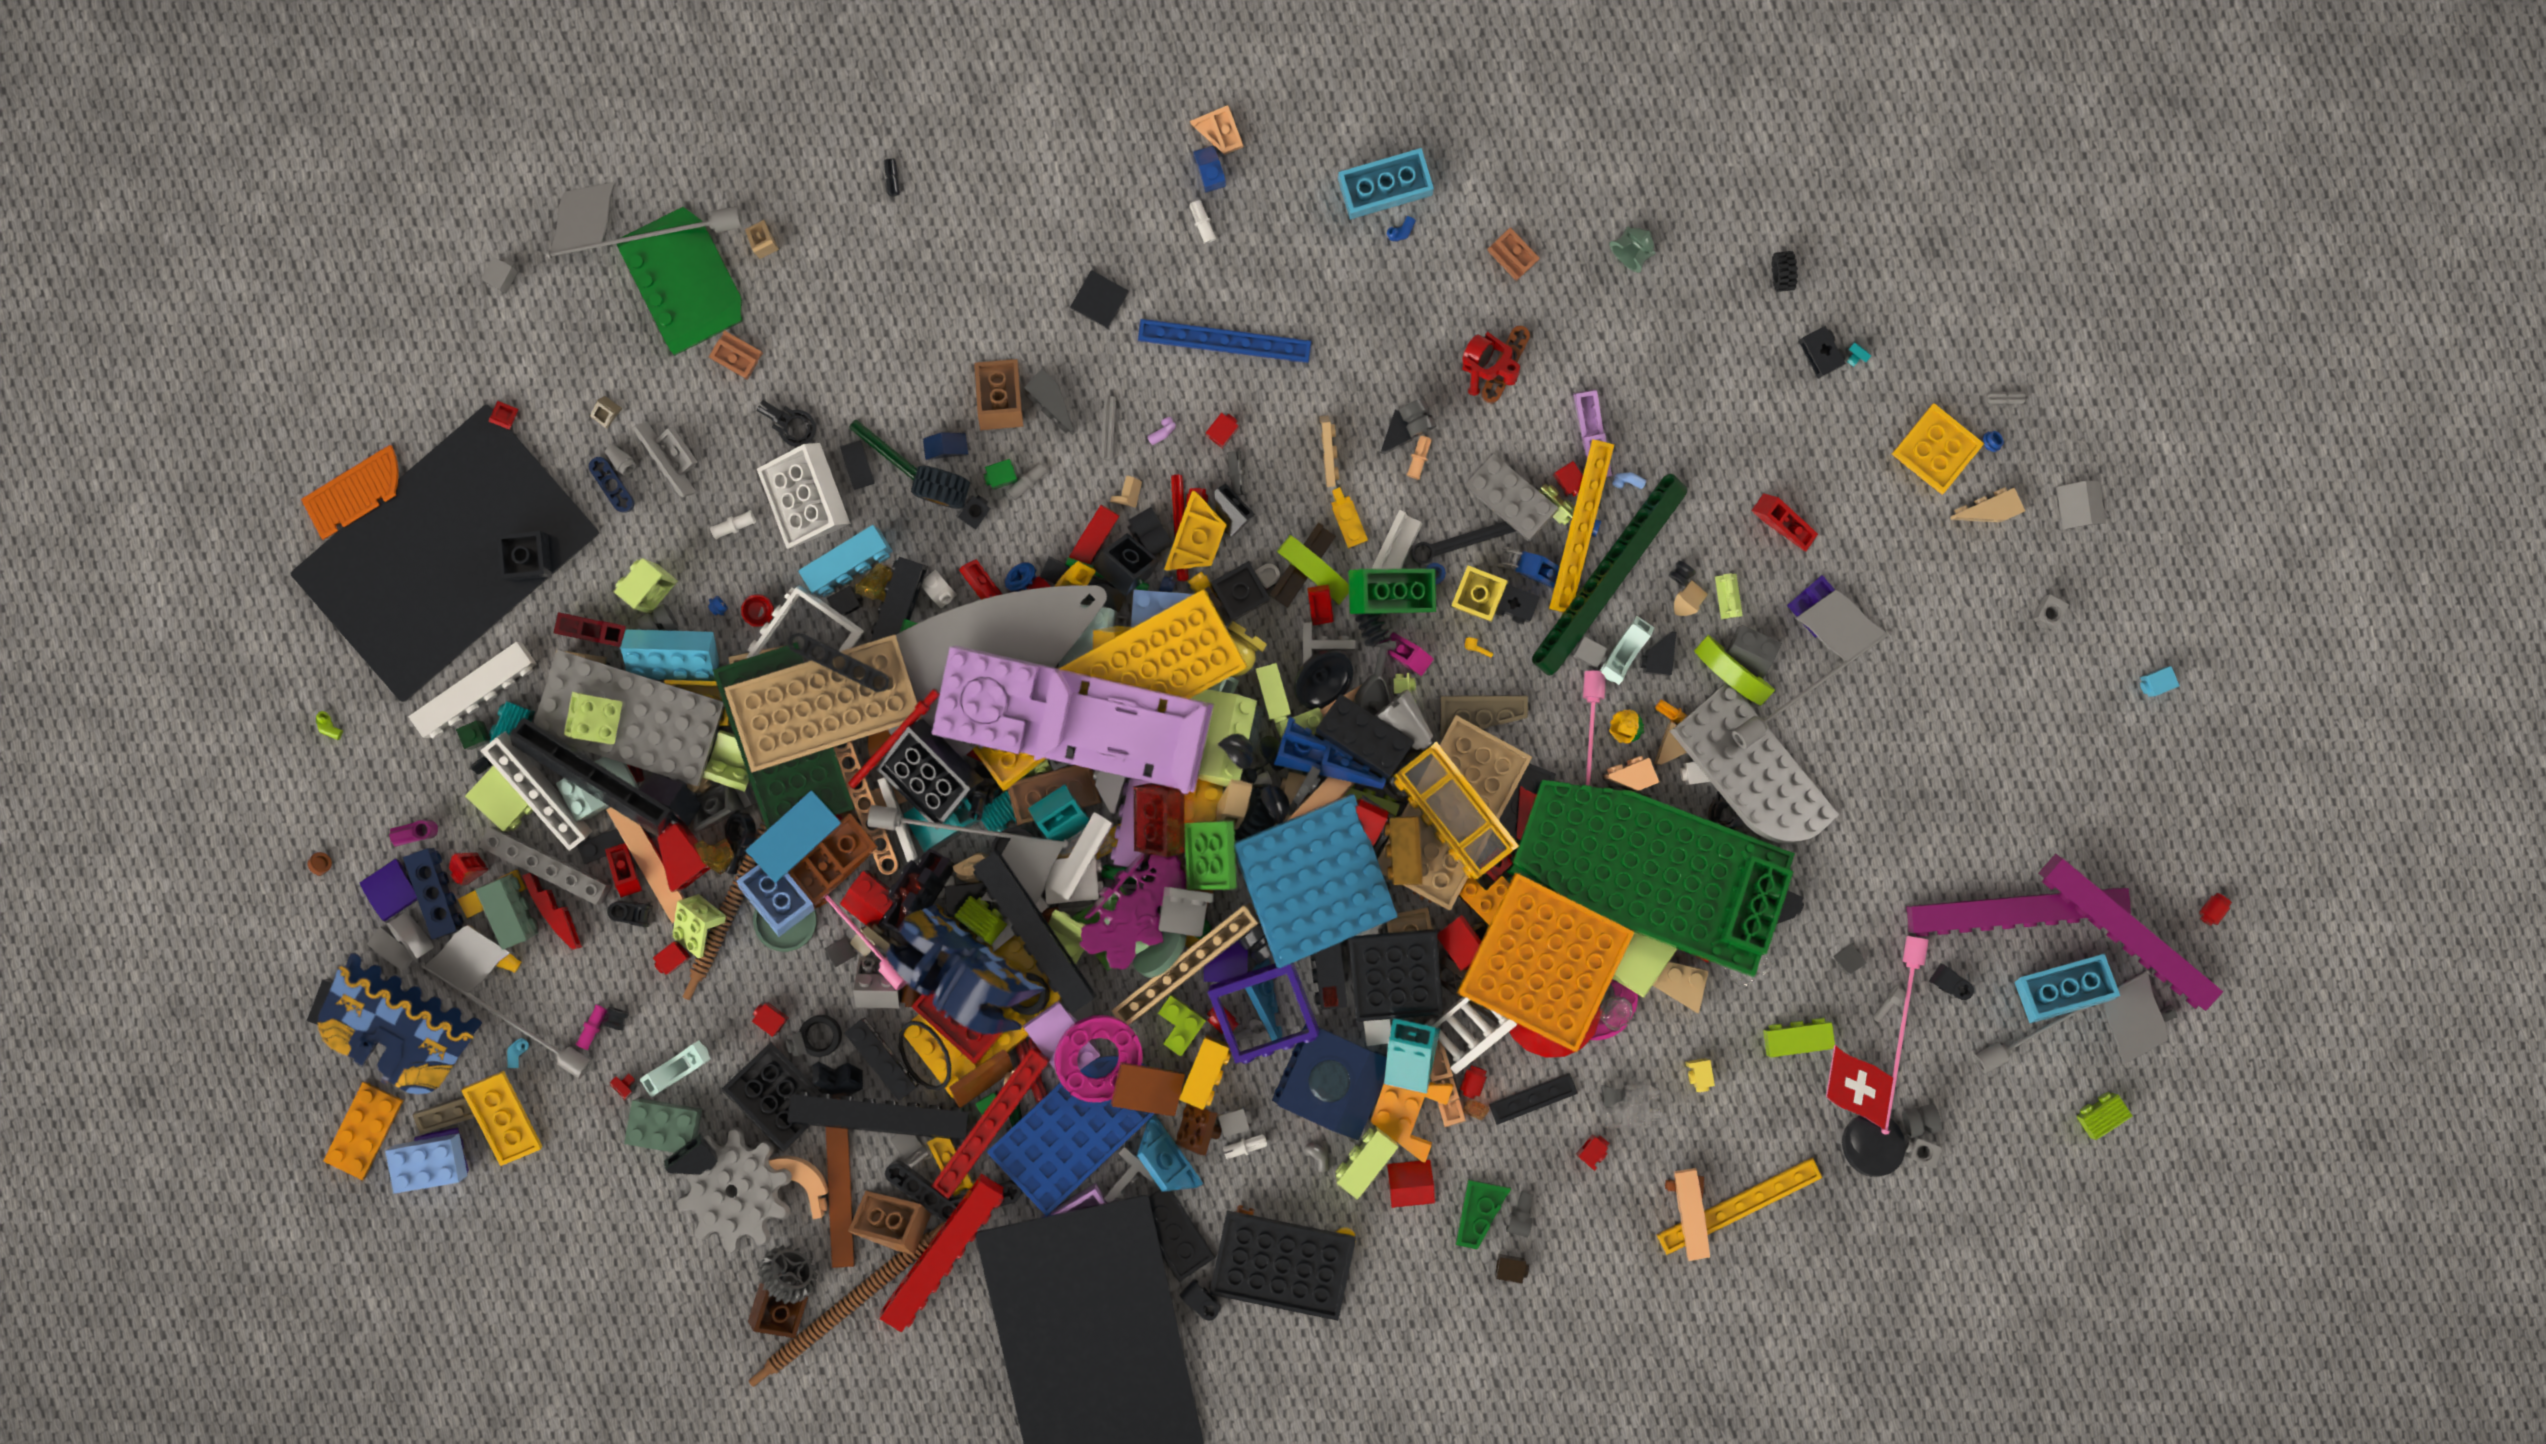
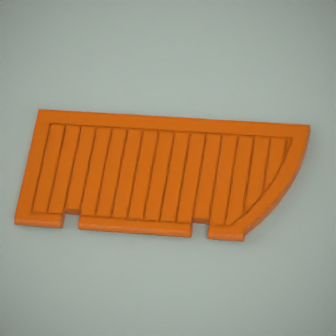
M388 445L301 499L322 540L339 531L336 525L341 523L343 527H346L380 506L377 501L380 498H383L384 502L396 496L399 471L393 447Z

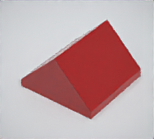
M1463 915L1459 916L1437 934L1438 940L1461 971L1468 970L1482 941Z
M1430 1159L1426 1160L1425 1163L1419 1160L1387 1164L1391 1208L1435 1203Z

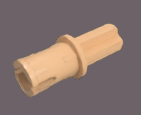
M1419 437L1415 452L1411 455L1412 461L1407 473L1408 477L1420 480L1424 463L1428 460L1426 457L1432 441L1429 437Z

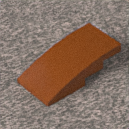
M851 813L841 820L842 824L788 872L814 906L840 885L877 848V845Z

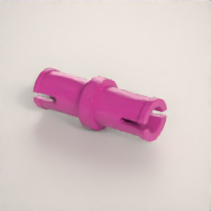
M595 1005L588 1021L584 1022V1029L575 1045L585 1050L589 1049L596 1033H599L601 1030L599 1027L607 1013V1009Z

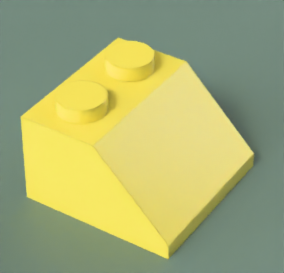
M1467 566L1451 606L1475 617L1492 622L1508 581Z

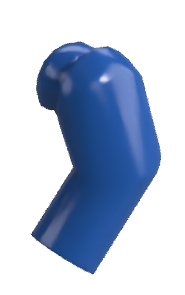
M1406 216L1402 227H1390L1387 230L1389 240L1397 242L1407 239L1416 220Z

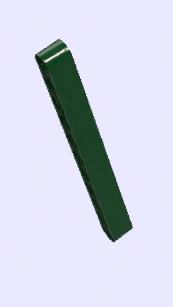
M1667 474L1661 479L1533 654L1532 663L1546 675L1550 676L1558 671L1686 496L1687 487L1674 474Z

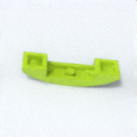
M1289 535L1276 551L1317 586L1329 584L1331 599L1338 605L1349 594V584L1292 535Z
M1708 634L1694 652L1723 681L1749 700L1761 706L1775 689L1760 676L1756 677L1726 653L1724 651L1725 648Z

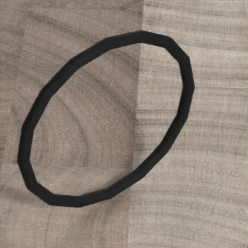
M910 1021L904 1024L899 1033V1049L909 1073L927 1089L938 1091L946 1087L951 1079L952 1065L942 1039L931 1027L923 1022ZM911 1025L921 1026L929 1031L938 1041L947 1064V1077L943 1084L939 1086L929 1085L920 1079L911 1068L903 1047V1035L906 1028Z

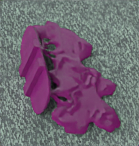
M1154 852L1150 855L1148 861L1149 869L1139 872L1136 868L1145 857V854L1142 853L1125 871H1118L1113 876L1116 881L1110 887H1104L1098 893L1101 897L1085 915L1084 918L1089 919L1098 911L1100 913V921L1081 928L1082 941L1080 946L1089 954L1107 951L1106 957L1110 968L1126 969L1136 957V942L1141 941L1148 946L1162 943L1163 934L1158 929L1160 914L1157 913V908L1159 905H1162L1164 888L1171 887L1187 890L1185 887L1187 882L1186 873L1180 869L1181 861L1177 855L1167 857L1161 852ZM1152 868H1155L1157 871L1156 873H1153L1150 870ZM1147 875L1155 877V880L1153 882H1145L1141 877L1146 878ZM1130 876L1136 880L1137 887L1133 894L1127 896L1118 888ZM1140 882L1144 884L1143 889L1139 886ZM1113 893L1117 895L1118 902L1113 911L1102 907ZM1105 918L1110 921L1109 925L1104 922Z

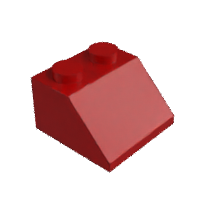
M865 870L850 886L840 905L863 924L867 925L870 922L872 925L874 923L879 925L884 919L886 912L893 907L894 903L888 898L890 888L868 870Z

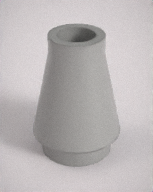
M615 444L610 445L605 450V454L609 457L619 474L627 476L635 470L637 466L635 459L619 449Z

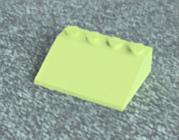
M1206 689L1190 698L1214 704L1198 779L1227 787L1231 779L1240 780L1242 769L1231 761L1227 753L1218 744L1221 740L1232 734L1244 735L1249 740L1257 701L1237 694Z
M1634 933L1612 979L1644 998L1678 949Z

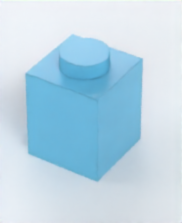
M2171 666L2163 667L2140 677L2142 680L2140 687L2145 694H2148V697L2160 695L2180 686Z

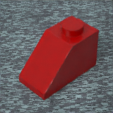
M626 843L605 849L614 884L620 897L642 891L640 880Z

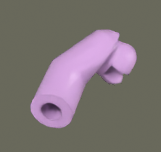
M1171 417L1161 421L1163 428L1148 435V440L1152 445L1166 439L1175 429L1176 424L1175 422L1173 423Z

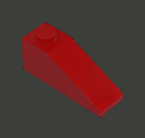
M1763 493L1751 510L1764 523L1804 551H1807L1818 535L1779 497Z
M477 852L455 853L449 865L452 879L461 886L470 884L489 871Z

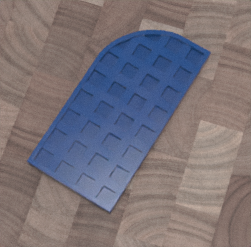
M1119 1056L1098 1057L1080 1071L1091 1078L1105 1077L1117 1066ZM1060 1082L999 1139L987 1153L1042 1213L1048 1216L1155 1113L1113 1107L1111 1105L1112 1099L1104 1102L1083 1101L1071 1095Z

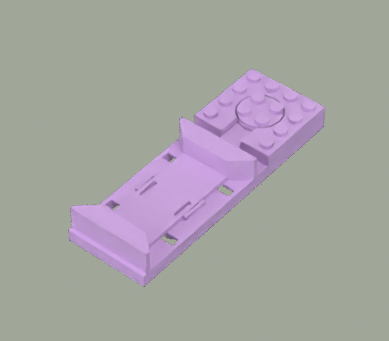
M954 645L949 648L932 734L1016 754L1034 755L1035 760L1043 757L1180 789L1183 794H1188L1189 791L1194 792L1196 789L1214 704ZM1082 680L1090 682L1087 696L1079 694ZM1160 698L1168 700L1166 713L1157 712ZM1068 745L1076 747L1074 758L1066 756ZM1146 763L1154 765L1152 776L1143 774Z

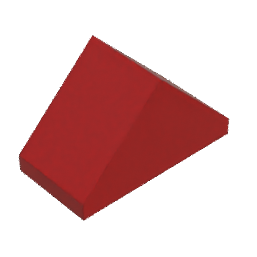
M1358 799L1356 800L1358 805L1355 806L1363 830L1370 839L1372 846H1374L1387 821L1388 811Z

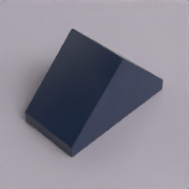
M941 432L923 438L925 460L969 455L966 433Z

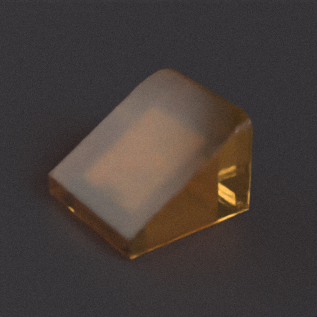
M1467 1098L1463 1108V1113L1479 1120H1483L1489 1111L1487 1105L1471 1098Z

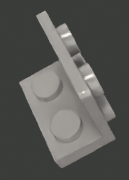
M1165 887L1159 931L1201 937L1207 902L1212 903L1213 894Z

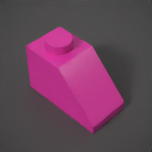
M1392 632L1390 637H1392L1391 641H1396V648L1388 650L1387 654L1422 677L1434 658L1421 647Z

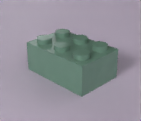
M512 873L475 889L502 950L526 941L538 933L537 921L534 917H531L528 910L529 903L525 897H522L519 891L521 888L520 883L516 877H513Z
M636 1098L631 1103L624 1144L675 1153L698 1135L702 1109Z

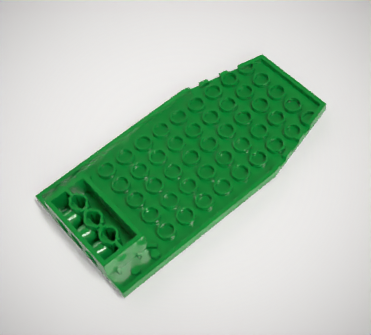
M1542 780L1512 863L1557 894L1635 933L1750 977H1755L1761 957L1768 952L1794 872L1790 870L1795 853L1633 791Z

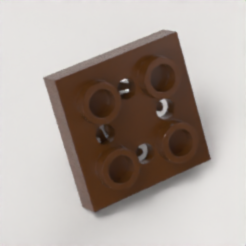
M1186 1103L1175 1144L1198 1155L1206 1156L1210 1139L1217 1140L1221 1136V1127L1215 1125L1218 1113L1205 1107L1202 1110Z

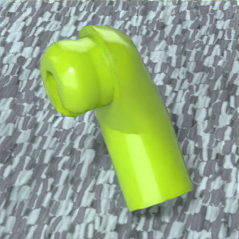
M318 712L316 724L319 732L340 740L343 730L333 727L327 712Z

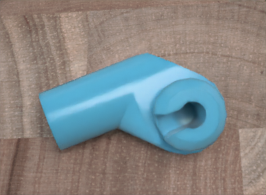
M523 1038L517 1039L508 1047L507 1068H519V1056L529 1047L527 1040Z

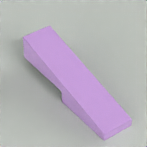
M1595 389L1573 393L1586 461L1592 439L1607 442L1606 435L1603 432L1598 394ZM1610 464L1606 477L1612 476Z

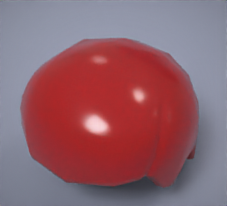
M751 595L741 605V616L751 626L762 627L773 618L774 605L765 595ZM761 606H762V608H763V614H762V616L758 617L759 612H760V609H761Z

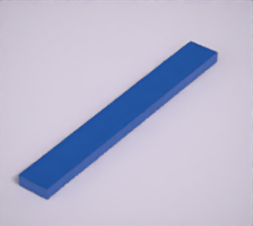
M1145 319L1140 320L1138 341L1304 363H1309L1311 341Z

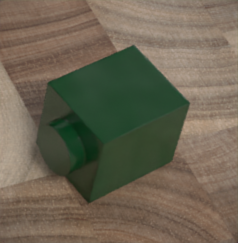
M474 721L456 729L464 749L473 750L490 742L491 738L484 721Z

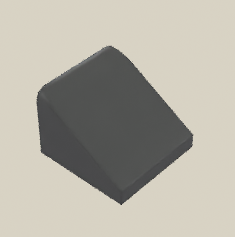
M846 937L825 948L835 967L857 956Z
M1852 944L1833 956L1847 975H1851L1867 963Z

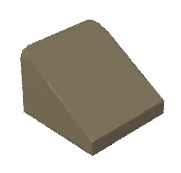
M604 396L597 400L590 417L607 429L622 408Z
M857 933L849 943L865 957L872 951ZM867 937V939H868L874 946H876V944H875L873 941H871V940Z

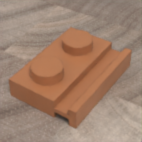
M1511 227L1487 249L1515 281L1519 280L1540 259Z
M724 330L722 337L716 343L709 358L748 380L763 352Z

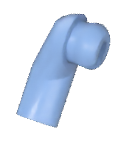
M1632 472L1617 473L1612 482L1613 486L1619 489L1624 487V483H1630L1642 489L1646 484V479Z

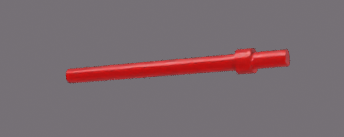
M933 689L924 700H920L914 706L915 710L848 782L851 788L854 789L893 747L908 726L915 723L921 715H925L930 710V705L940 696L936 689Z

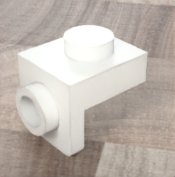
M936 569L923 581L922 588L940 608L949 604L957 596L956 592Z

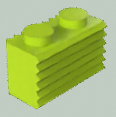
M969 896L968 900L960 907V910L957 911L954 917L992 945L1007 926V923L1002 920L1003 916L996 909L988 910L989 904L981 900L980 897L975 900L972 896Z
M2106 1092L2098 1097L2099 1101L2097 1103L2085 1105L2080 1109L2081 1113L2076 1117L2091 1139L2098 1140L2133 1117L2118 1094Z

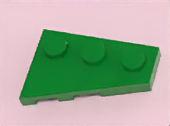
M1468 1179L1455 1243L1457 1246L1473 1249L1479 1248L1493 1219L1502 1207L1501 1205L1506 1196L1511 1191V1187Z

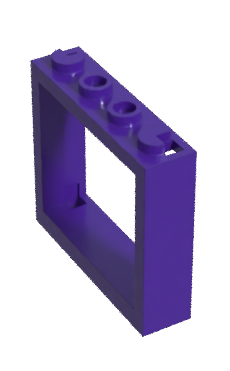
M1294 962L1282 968H1278L1276 963L1209 986L1207 992L1235 1064L1240 1062L1246 1064L1253 1061L1255 1057L1261 1055L1267 1057L1274 1054L1276 1050L1282 1048L1283 1050H1288L1295 1047L1297 1043L1303 1041L1304 1043H1309L1318 1037L1320 1029ZM1287 974L1308 1029L1240 1051L1219 997Z

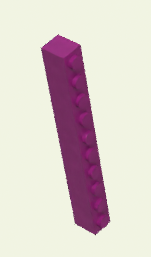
M2056 853L2039 871L2038 874L2044 878L2041 881L2051 890L2054 888L2059 890L2058 896L2066 903L2072 901L2076 905L2074 909L2083 917L2088 914L2092 918L2090 922L2099 930L2105 928L2108 931L2107 937L2115 943L2118 941L2123 943L2122 949L2132 957L2134 954L2140 957L2138 962L2148 970L2152 967L2156 971L2154 975L2163 983L2169 981L2172 984L2169 988L2179 996L2182 994L2186 995L2188 998L2185 1001L2195 1009L2199 1006L2207 1011L2223 993L2219 987Z
M2129 888L2100 889L2131 914ZM2059 893L1906 906L1909 932L1915 933L1916 937L1929 936V932L1937 931V935L1951 934V930L1959 929V933L1972 932V928L1980 927L1981 931L1994 930V926L2001 925L2002 929L2016 928L2015 924H2023L2024 927H2036L2037 922H2045V925H2058L2059 920H2067V923H2080L2081 918H2088V921H2091L2092 918L2088 914L2083 917L2074 909L2076 905L2072 901L2066 903L2058 896Z

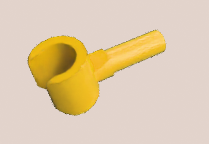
M1466 638L1464 646L1467 650L1480 652L1492 658V652L1477 646L1478 639Z

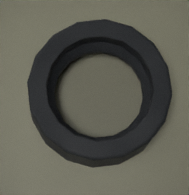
M1026 972L1028 980L1039 982L1046 989L1040 992V997L1034 1005L1024 1007L1017 1003L1010 1007L1020 1014L1034 1015L1046 1007L1050 991L1043 978Z
M817 1015L809 1018L802 1024L799 1030L807 1054L813 1057H824L831 1054L839 1047L842 1040L840 1025L834 1018L828 1015ZM817 1023L828 1025L833 1033L831 1044L823 1049L813 1047L807 1037L809 1029Z

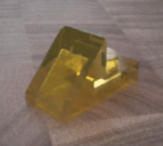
M878 564L855 586V593L873 600L879 599L884 601L887 594L885 593L886 584L888 581H891L893 575L892 568Z
M723 839L714 845H708L703 840L695 844L702 862L719 875L725 872L734 858V853L727 839Z

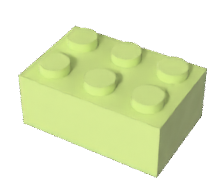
M642 558L641 560H636L630 567L631 572L617 582V588L614 593L633 609L651 614L653 609L658 606L678 580L660 565Z
M1376 1126L1373 1129L1369 1127L1362 1136L1363 1142L1361 1145L1358 1146L1356 1144L1348 1154L1350 1159L1347 1163L1342 1162L1335 1171L1336 1183L1357 1200L1398 1149L1397 1142Z

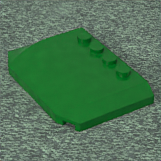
M681 207L621 238L703 221L686 208ZM706 226L617 243V247L665 343L674 356L742 322V297Z

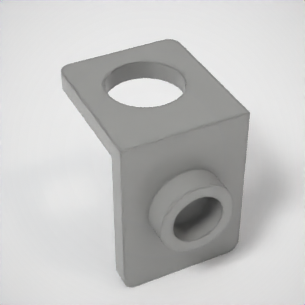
M895 1134L890 1138L910 1167H913L929 1154L916 1136Z

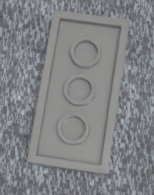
M1492 454L1465 484V488L1529 542L1559 510L1555 504L1495 454Z

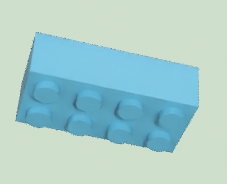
M1422 148L1338 172V182L1350 220L1430 197L1434 191Z
M871 525L801 568L798 572L811 593L819 597H827L835 592L834 588L839 584L845 586L853 581L852 576L857 573L865 574L872 569L870 565L877 561L882 563L889 559V554L893 551L881 531L874 525Z
M625 630L620 649L626 671L658 680L715 681L712 670L719 668V656L713 632Z
M2105 954L2020 977L2014 982L2030 1024L2109 1002L2120 996Z

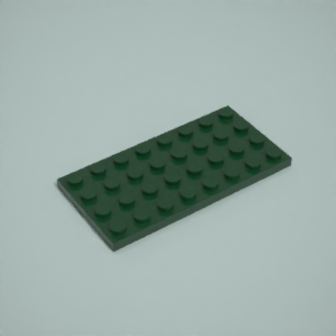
M798 642L793 643L796 649H800ZM788 645L712 670L767 830L811 790L834 815L855 809L834 747L751 772L724 688L805 663L803 656L790 650Z

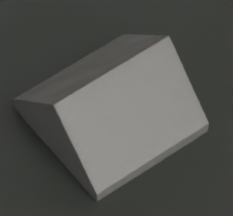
M2082 481L2056 487L2063 529L2106 523L2100 481Z

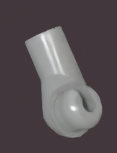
M1317 1143L1307 1144L1304 1149L1305 1154L1311 1155L1317 1160L1318 1172L1329 1171L1327 1151Z

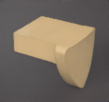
M1126 476L1121 496H1111L1110 502L1136 508L1142 481L1135 477Z
M1691 580L1682 592L1680 591L1675 598V615L1688 616L1698 612L1700 604L1708 594Z

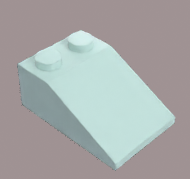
M606 757L594 761L637 789L639 788L627 764ZM565 778L556 783L576 822L590 819L610 807Z

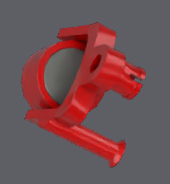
M1488 331L1485 337L1477 334L1471 339L1462 358V370L1471 373L1468 393L1472 396L1480 393L1478 388L1479 377L1485 380H1492L1500 375L1503 377L1506 385H1514L1520 374V365L1511 359L1512 348ZM1494 349L1503 353L1495 365L1488 369H1483L1491 359Z

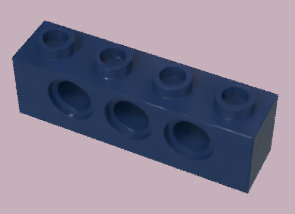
M427 848L403 857L431 939H439L458 932L462 928L464 921L462 915L456 911L454 905L456 904V897L453 892L449 891L447 885L449 877L445 871H442L440 865L442 857L440 853L435 851V848ZM427 867H429L432 871V874L429 878L425 875V869ZM434 887L439 891L437 898H434L432 895ZM441 908H444L446 911L444 919L439 915Z

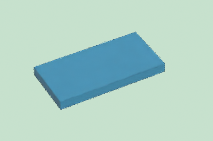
M811 790L745 851L774 883H777L840 826L842 822Z

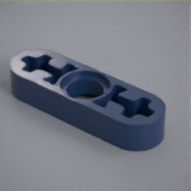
M602 457L593 458L589 463V470L613 507L621 513L630 512L634 507V499L610 463ZM596 463H604L605 465L602 467L606 474L611 472V474L604 477L600 471H595L597 468ZM611 479L617 481V488L614 491H609L606 487L607 482ZM619 493L623 499H628L626 502L627 507H619L621 501L617 496L612 498V495Z

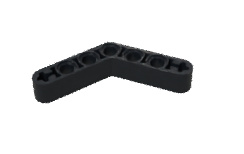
M902 1161L892 1162L885 1170V1177L890 1183L944 1222L949 1218V1215L944 1212V1207L951 1206L955 1210L966 1195L946 1199L931 1187V1182ZM899 1168V1174L894 1176L893 1169ZM906 1174H908L909 1176L905 1179L904 1183H902L901 1180L904 1178ZM909 1180H916L919 1183V1189H911ZM1013 1180L999 1184L1003 1187V1193L1007 1192L1010 1187L1013 1190H1017L1014 1196L1011 1193L1005 1194L999 1207L1016 1202L1022 1195L1023 1191ZM927 1193H934L937 1201L934 1203L929 1202L926 1198Z

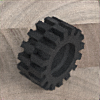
M1775 252L1772 256L1773 262H1771L1775 291L1795 290L1798 282V268L1794 252Z

